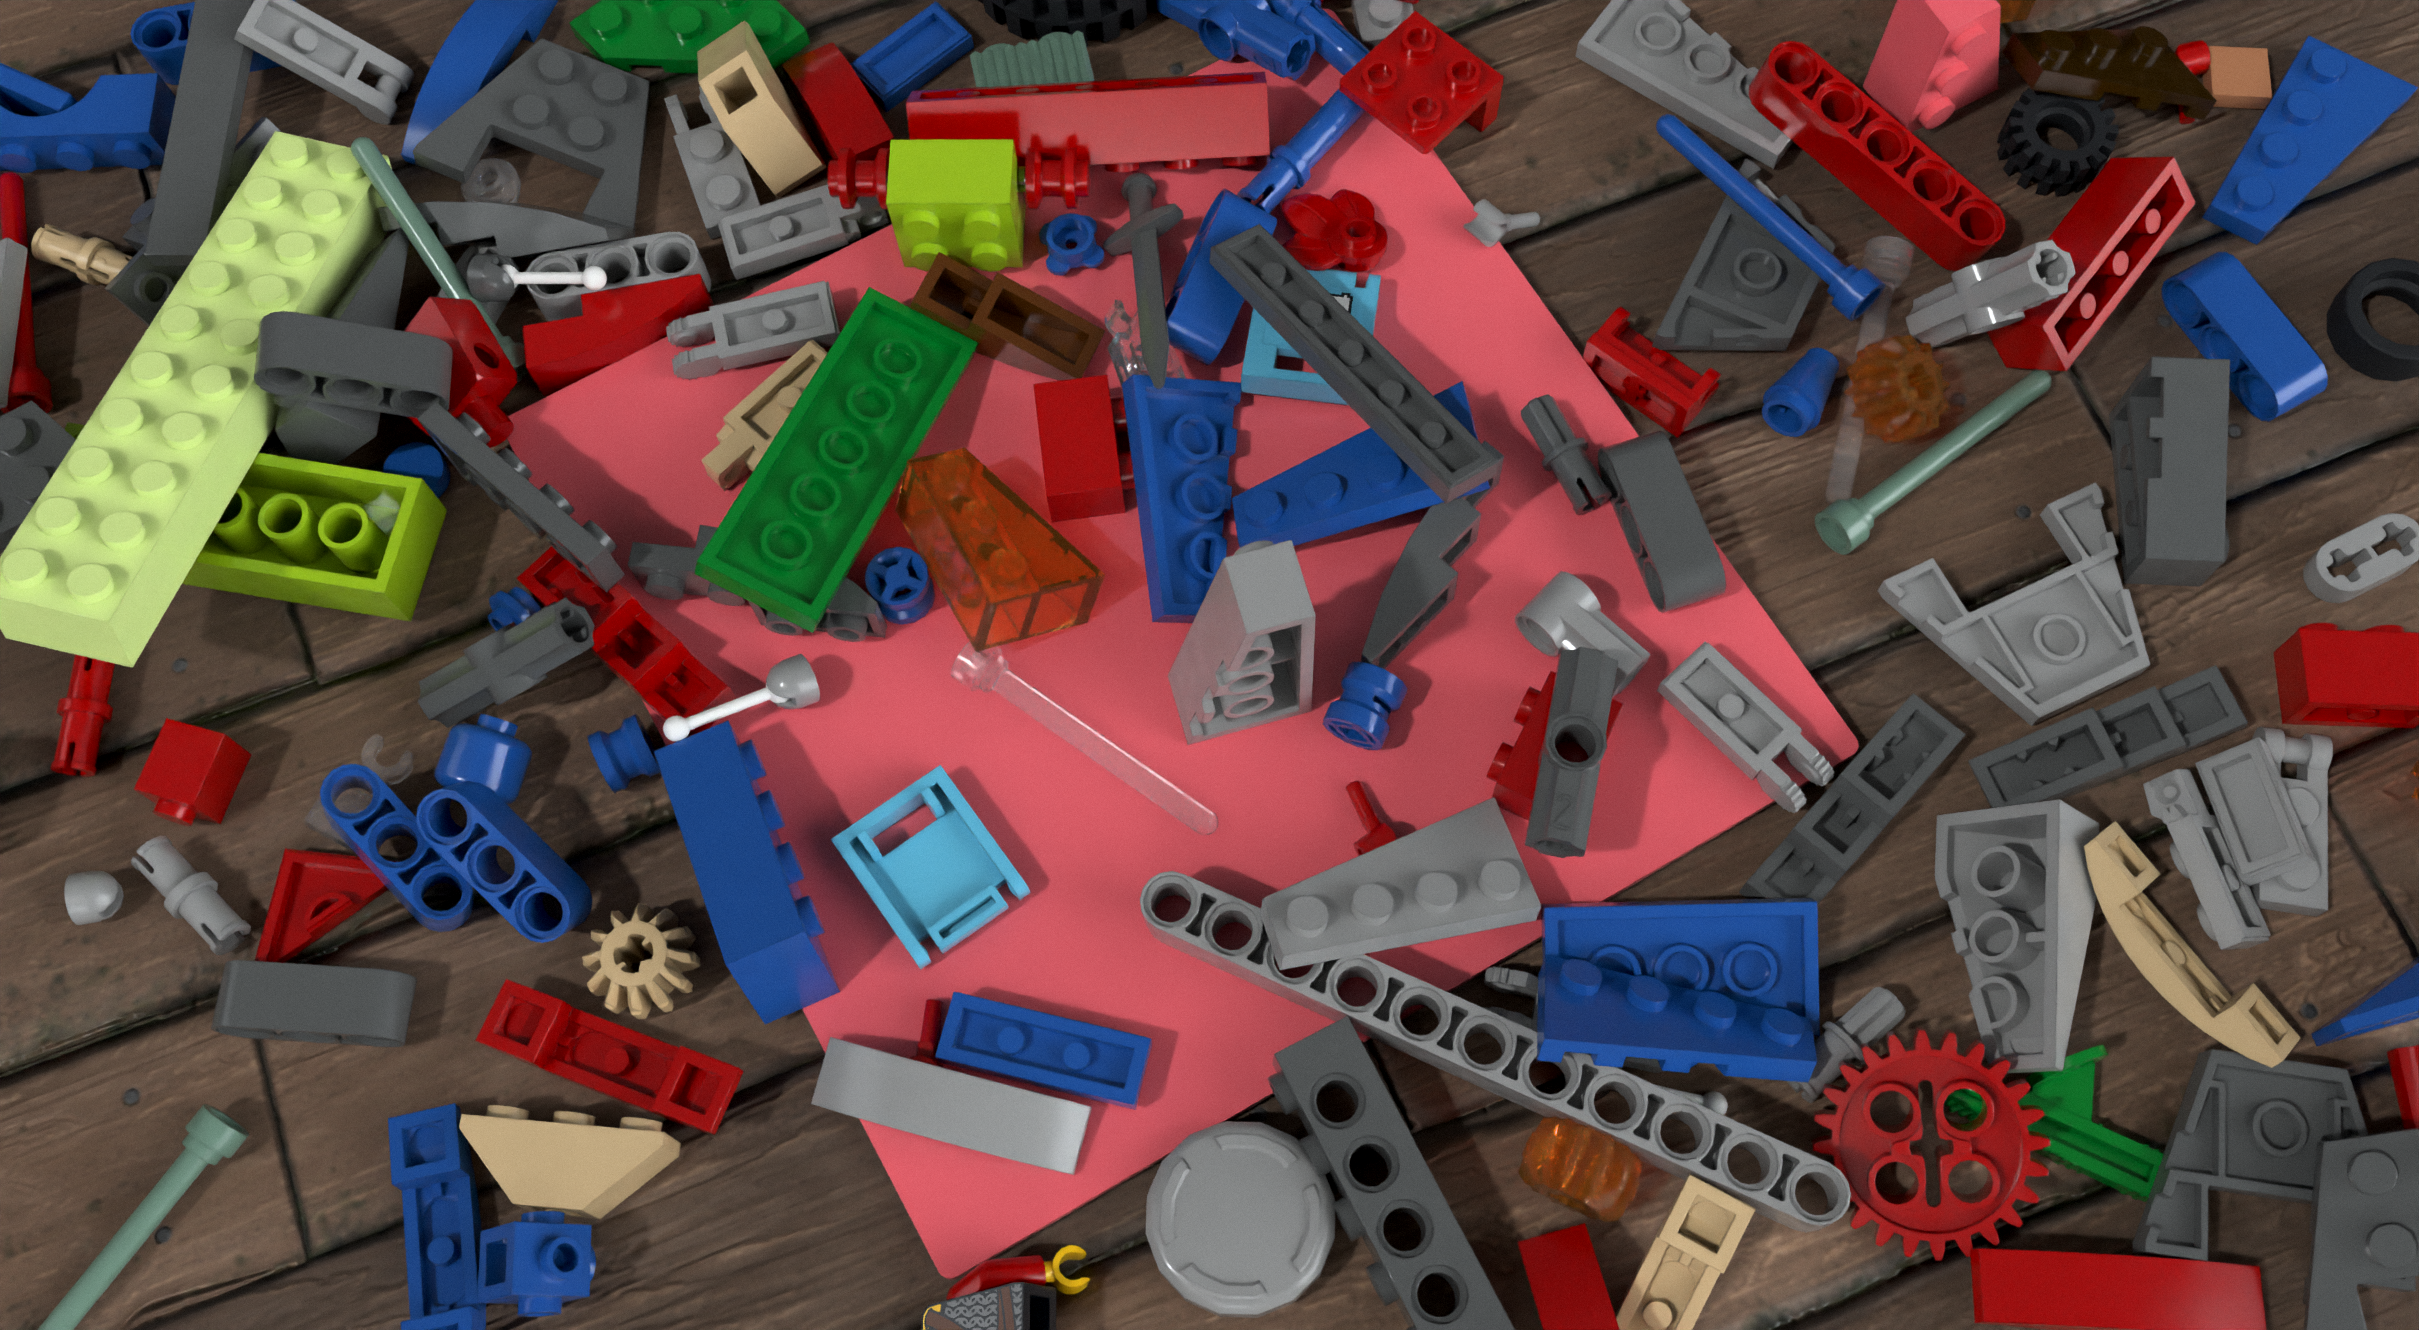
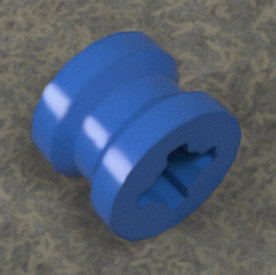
M894 547L883 550L870 561L865 573L866 588L871 597L878 603L884 619L891 623L903 625L914 623L929 612L935 599L934 584L929 576L926 563L918 553L908 548ZM906 588L912 590L895 597L897 591H902Z
M637 714L624 719L621 727L613 732L607 733L600 730L587 736L598 767L614 793L627 788L630 780L640 774L651 777L661 772L654 753L656 748Z

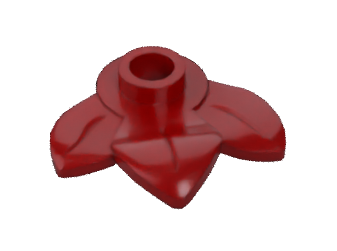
M1341 189L1332 196L1331 200L1318 194L1305 193L1291 197L1281 205L1285 219L1297 232L1282 246L1306 270L1322 271L1338 265L1347 271L1364 272L1374 268L1387 250V232L1380 223L1374 220L1375 208L1373 204L1358 192Z

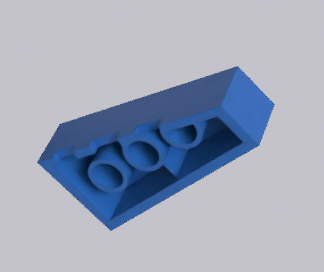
M726 721L654 751L725 965L764 1024H768L839 993V988L818 935L825 933L822 922L809 895L803 897L797 883L805 879L801 865L791 843L786 842L782 844L777 829L785 827L783 816L771 790L762 793L757 779L766 776L767 773L752 739L740 743L729 721Z

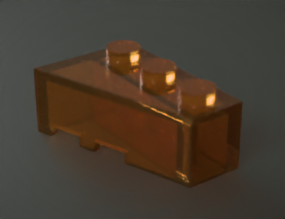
M966 448L908 460L895 511L975 652L1088 623L1105 574Z

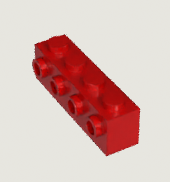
M2174 156L2111 158L2047 239H2053L2057 247L2065 252H2069L2076 274L2071 277L2068 283V292L2058 296V298L2023 311L2025 318L2018 322L1987 332L2006 368L2067 372L2196 203Z

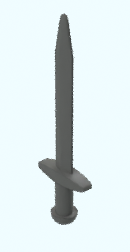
M1133 173L1124 180L1121 188L1122 196L1129 204L1130 221L1107 238L1103 243V248L1111 256L1132 251L1142 357L1154 387L1161 389L1166 380L1170 344L1158 238L1175 226L1184 217V214L1175 203L1153 209L1152 198L1157 191L1154 180L1147 174Z

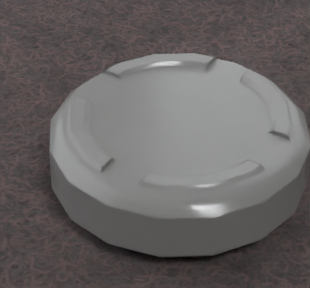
M1223 1121L1190 1134L1161 1162L1147 1194L1146 1236L1160 1274L1186 1302L1219 1317L1259 1318L1293 1304L1320 1277L1335 1239V1209L1332 1204L1335 1202V1198L1326 1176L1318 1177L1307 1151L1294 1136L1262 1122Z

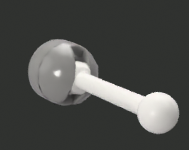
M802 654L782 660L770 669L765 688L687 718L671 716L664 723V735L671 741H680L689 735L690 730L768 700L784 709L806 707L820 700L817 679L809 662Z

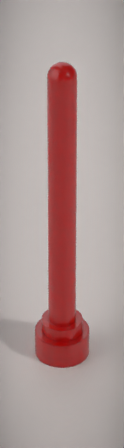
M5 172L0 176L2 239L10 238L28 248L24 182L17 173ZM29 250L27 251L13 366L8 390L7 407L1 408L4 413H8L31 400L46 413L53 407L51 382L44 376L42 370L37 368Z

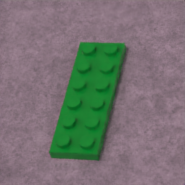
M869 287L698 558L694 574L814 633L973 359L978 342Z

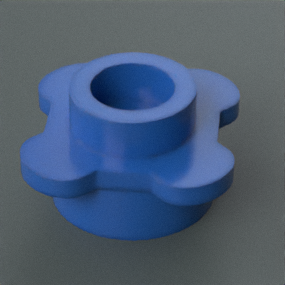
M1072 213L1064 214L1045 224L1040 229V242L1047 246L1049 253L1046 259V266L1049 272L1062 276L1070 269L1081 266L1096 268L1103 262L1104 250L1096 244L1094 234L1097 232V223L1093 218ZM1069 243H1077L1074 249L1066 247Z

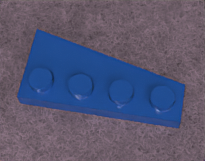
M2308 36L2272 95V99L2261 114L2202 218L2257 245L2302 203L2316 186L2324 179L2326 180L2358 146L2366 142L2393 113H2396L2408 102L2419 87Z

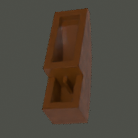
M940 252L937 254L910 305L911 309L978 342L976 353L1056 380L1082 378L1105 333V330L998 272L992 281Z

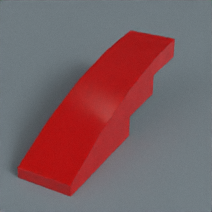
M552 546L516 578L544 607L564 598H567L576 606L584 607L595 625L593 629L595 646L589 650L665 721L671 716L687 718L737 699V696L728 685L698 661L676 636L646 612L634 596L618 582L608 592H605L560 556ZM716 721L690 730L687 737L709 729Z
M1987 1248L1970 1249L1975 1323L2046 1330H2267L2260 1266L2115 1254Z

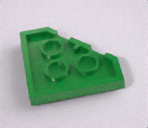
M600 0L569 22L575 37L600 62L627 72H631L632 65L662 66L665 73L698 74L697 52L743 21L750 25L774 70L810 44L807 30L777 0Z

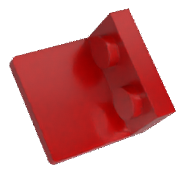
M1414 11L1340 79L1339 90L1420 153L1428 154L1464 120L1481 133L1496 120L1504 76L1417 11Z

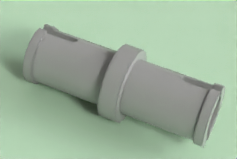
M166 836L155 837L147 841L136 851L139 855L132 857L131 864L135 869L141 871L166 898L164 901L165 909L176 919L184 918L208 943L210 949L216 955L229 953L245 940L243 935L250 933L251 926L245 920H242L216 892L218 883L207 872H197L176 850L169 838Z

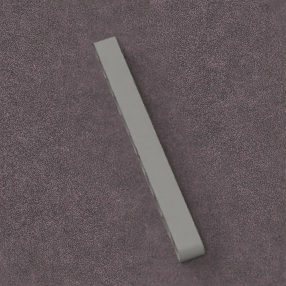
M1174 871L1157 874L1142 889L1140 897L1141 912L1151 934L1160 942L1335 1022L1348 1016L1355 1031L1683 1180H1686L1690 1173L1755 1207L1756 1213L1784 1226L1805 1233L1819 1231L1842 1218L1849 1207L1851 1192L1847 1179L1841 1170L1816 1156L1617 1067L1594 1065L1591 1056L1585 1053L1564 1052L1561 1063L1550 1062L1562 1070L1566 1081L1565 1089L1554 1094L1542 1093L1533 1086L1528 1073L1532 1065L1537 1062H1544L1537 1061L1536 1031L1364 954L1313 964L1309 973L1302 977H1286L1276 968L1277 961L1260 915L1261 908L1190 876ZM1168 896H1182L1191 903L1188 913L1179 921L1166 922L1155 916L1157 905ZM1228 923H1242L1250 928L1252 932L1251 939L1240 949H1224L1215 941L1217 932ZM1349 978H1365L1376 989V995L1365 1006H1351L1339 997L1337 992L1340 985ZM1423 1005L1434 1011L1438 1017L1439 1025L1433 1032L1419 1036L1410 1033L1404 1028L1400 1016L1410 1006ZM1473 1034H1489L1500 1044L1502 1056L1492 1064L1483 1065L1476 1063L1465 1052L1464 1042ZM1611 1090L1624 1096L1630 1108L1629 1120L1619 1124L1606 1122L1595 1110V1095L1601 1091ZM1675 1119L1687 1124L1694 1133L1695 1145L1691 1153L1679 1154L1667 1148L1660 1134L1662 1122ZM1731 1150H1747L1757 1158L1761 1173L1760 1179L1756 1184L1741 1183L1732 1176L1727 1164L1728 1154ZM1799 1179L1814 1180L1826 1192L1827 1207L1822 1215L1809 1214L1797 1202L1795 1189Z

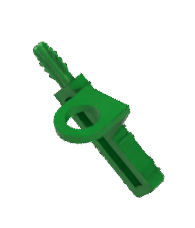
M2095 1046L2065 1057L2063 1071L2034 1072L2027 1076L2025 1079L2031 1086L2030 1092H2027L2018 1101L2019 1106L2039 1105L2043 1109L2045 1116L2027 1127L2029 1131L2047 1135L2051 1146L2034 1150L2033 1152L2051 1159L2057 1165H2064L2068 1170L2073 1169L2077 1171V1174H2084L2106 1184L2123 1195H2130L2134 1200L2138 1199L2147 1202L2163 1153H2160L2158 1149L2147 1147L2149 1146L2147 1144H2140L2109 1130L2100 1123L2092 1122L2095 1063L2109 1055L2105 1046ZM1960 1089L1948 1095L1944 1105L1949 1107V1112L1954 1113L1958 1111V1116L1964 1117L1968 1115L1967 1119L1973 1121L1981 1112L1982 1099L1980 1094L1973 1090Z

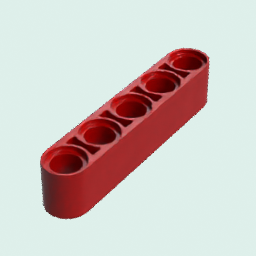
M1796 41L1781 42L1772 49L1749 85L1748 95L1751 104L1761 115L1938 265L1949 271L1956 272L1976 264L2001 239L2005 232L2006 221L2000 208L1813 49Z

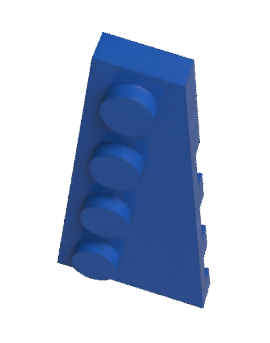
M1133 374L1122 383L1152 622L1193 623L1223 558L1226 557L1227 540L1222 537L1224 513L1229 511L1231 507L1232 486L1227 485L1229 458L1236 453L1238 430L1232 428L1234 407L1240 403L1241 383L1166 377L1163 388L1156 389L1150 376Z
M1463 381L1434 395L1478 440ZM1372 428L1232 498L1240 548L1256 541H1271L1273 544L1292 540L1293 546L1444 502ZM1487 480L1457 498L1490 489L1489 481Z
M1812 898L1541 904L1543 960L1545 954L1567 960L1581 959L1592 963L1596 967L1628 975H1647L1663 983L1690 990L1717 992L1732 1000L1769 1009H1787L1798 1016L1810 1018L1813 1035L1820 1037L1817 901Z
M1545 954L1538 974L1537 1061L1561 1063L1564 1052L1591 1054L1593 1064L1597 1066L1623 1067L1626 1057L1657 1059L1662 1071L1689 1073L1690 1068L1698 1063L1715 1064L1724 1076L1806 1083L1811 1078L1817 1064V1056L1810 1018L1798 1016L1783 1008L1769 1009L1732 1000L1717 992H1699L1666 984L1647 975L1633 976L1596 967L1592 963L1581 959L1567 960Z

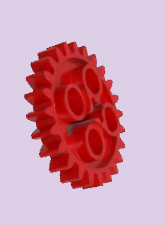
M1916 1027L1913 1046L1905 1048L1893 1031L1887 1032L1888 1053L1881 1056L1868 1044L1863 1043L1860 1045L1867 1065L1859 1070L1852 1064L1841 1061L1838 1064L1839 1069L1849 1083L1845 1088L1824 1084L1822 1088L1823 1093L1836 1104L1835 1110L1814 1111L1813 1116L1815 1122L1831 1129V1135L1813 1139L1812 1147L1814 1151L1833 1155L1834 1159L1828 1162L1841 1170L1849 1183L1851 1192L1850 1202L1854 1201L1856 1204L1849 1219L1850 1226L1858 1229L1871 1220L1877 1223L1874 1235L1876 1245L1882 1247L1894 1233L1901 1235L1904 1255L1910 1258L1920 1240L1929 1242L1936 1261H1942L1945 1243L1950 1240H1955L1960 1250L1966 1257H1969L1970 1249H1973L1971 1235L1980 1232L1993 1245H1998L2000 1243L1999 1236L1993 1223L2002 1218L2009 1224L2020 1227L2023 1222L2012 1204L2016 1199L2037 1204L2040 1199L2036 1192L2025 1183L2026 1177L2048 1176L2049 1169L2045 1164L2030 1157V1151L2051 1146L2050 1139L2045 1134L2029 1131L2027 1127L2045 1116L2043 1109L2039 1105L2019 1106L2018 1101L2030 1090L2031 1086L2025 1079H2019L2004 1084L2002 1080L2007 1074L2011 1063L2002 1056L1987 1066L1983 1065L1985 1045L1978 1039L1970 1044L1964 1053L1958 1052L1956 1034L1953 1030H1946L1938 1047L1930 1046L1929 1038L1923 1027ZM1922 1080H1928L1932 1085V1119L1934 1128L1940 1139L1948 1140V1144L1936 1146L1935 1150L1940 1190V1201L1936 1205H1930L1926 1201V1167L1918 1146L1910 1145V1141L1920 1140L1923 1135L1918 1084ZM1969 1089L1981 1096L1982 1109L1980 1114L1969 1123L1959 1124L1950 1121L1944 1116L1943 1112L1946 1098L1955 1090ZM1886 1091H1896L1905 1095L1910 1102V1110L1907 1117L1899 1124L1891 1126L1874 1120L1870 1114V1107L1877 1095ZM1971 1160L1986 1166L1988 1172L1987 1181L1983 1188L1977 1192L1964 1194L1950 1187L1949 1174L1953 1167L1960 1162ZM1891 1162L1905 1163L1910 1166L1915 1172V1181L1912 1187L1904 1194L1899 1195L1883 1192L1875 1184L1876 1174L1881 1167Z

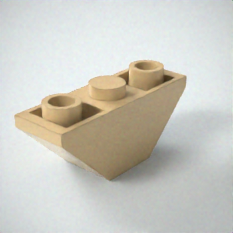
M746 21L741 22L697 52L698 82L724 131L775 196L782 197L827 167L754 32Z
M490 1105L487 1107L486 1116L461 1114L459 1129L512 1204L530 1212L558 1211L570 1217L601 1219L677 1159L681 1146L679 1141L667 1133L661 1132V1122L636 1117H623L620 1121V1127L614 1128L594 1126L596 1117L583 1113L556 1111L554 1112L553 1122L528 1120L529 1111L525 1109Z

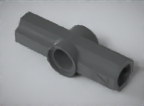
M567 598L558 602L555 601L527 617L520 624L516 625L514 621L463 650L464 656L419 681L421 692L418 703L429 720L439 721L447 728L456 723L459 724L486 709V706L493 702L498 706L548 678L547 672L595 646L593 640L595 625L584 607L572 604Z
M1579 647L1572 650L1562 649L1559 654L1544 741L1538 756L1539 768L1525 839V845L1538 850L1540 854L1560 858L1570 856L1583 857L1586 851L1601 760L1607 748L1606 730L1618 667V660L1610 658L1604 651ZM1562 742H1574L1585 749L1589 759L1580 763L1567 761L1558 754L1555 746Z

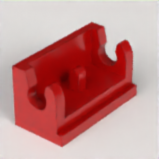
M1620 306L1600 329L1587 340L1582 359L1586 361L1604 388L1678 438L1717 392L1719 383L1716 381L1720 378L1721 374L1713 368H1709L1701 376L1666 351L1652 347L1653 342L1630 328L1631 323L1627 319L1631 313Z

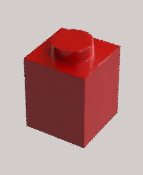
M166 718L134 790L154 802L156 805L153 813L168 821L184 826H192L194 819L199 818L221 824L252 754L224 733Z

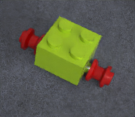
M1013 139L891 140L890 148H880L875 160H857L852 148H841L838 160L829 161L827 174L829 194L831 197H839L843 209H854L859 197H876L881 209H888L904 267H916L923 271H929L939 252L966 267H975L982 271L994 272L1000 271L1005 267H1023L1026 211L1023 192H1026L1028 209H1039L1044 197H1062L1067 209H1077L1079 197H1089L1090 193L1089 160H1078L1077 148H1066L1061 160H1043L1038 148H1027L1025 166L1018 167Z

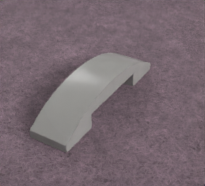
M833 1037L829 1039L811 1104L905 1132L1072 1175L1075 1174L1092 1107L1014 1087Z

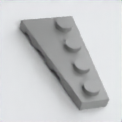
M1611 0L1578 42L1575 57L1774 169L1793 141L1761 115L1751 104L1748 95L1749 85L1759 70L1756 67L1748 69L1730 54L1732 46L1716 32L1711 35L1706 33L1689 17L1691 9L1680 0Z
M1493 797L1264 897L1260 915L1279 970H1285L1536 921L1541 909V903L1497 801Z

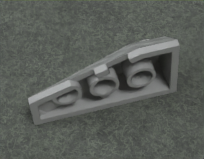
M2060 799L1937 815L1935 881L1940 898L1948 902L1956 929L1955 932L1951 933L1957 954L1964 957L1973 989L1969 993V998L1981 1040L1985 1045L1988 1064L2004 1056L2011 1063L2007 1073L2063 1071L2097 897L2087 868L2084 845L2099 834V823Z

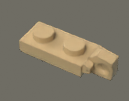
M814 340L808 341L723 417L725 425L716 435L720 444L702 459V463L707 475L724 491L745 476L749 469L754 471L827 355V352Z

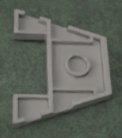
M2096 482L2048 504L2040 514V517L2072 563V565L1972 612L1966 610L1933 558L1884 580L1877 590L1882 599L2031 726L2142 674L2150 666L2129 589H2123L2115 561V557L2119 552L2113 532H2107L2101 512L2104 499L2101 489Z

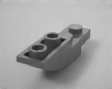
M700 525L695 548L639 542L632 543L628 567L647 593L668 600H678L683 597V594L707 596L716 603L728 606L745 604L746 599L694 574L698 558L718 527ZM846 577L815 631L827 632L830 636L843 641L860 642L865 640L866 636L885 638L887 625L878 603L857 584ZM748 601L760 624L764 625L768 630L789 636L803 633L804 628Z

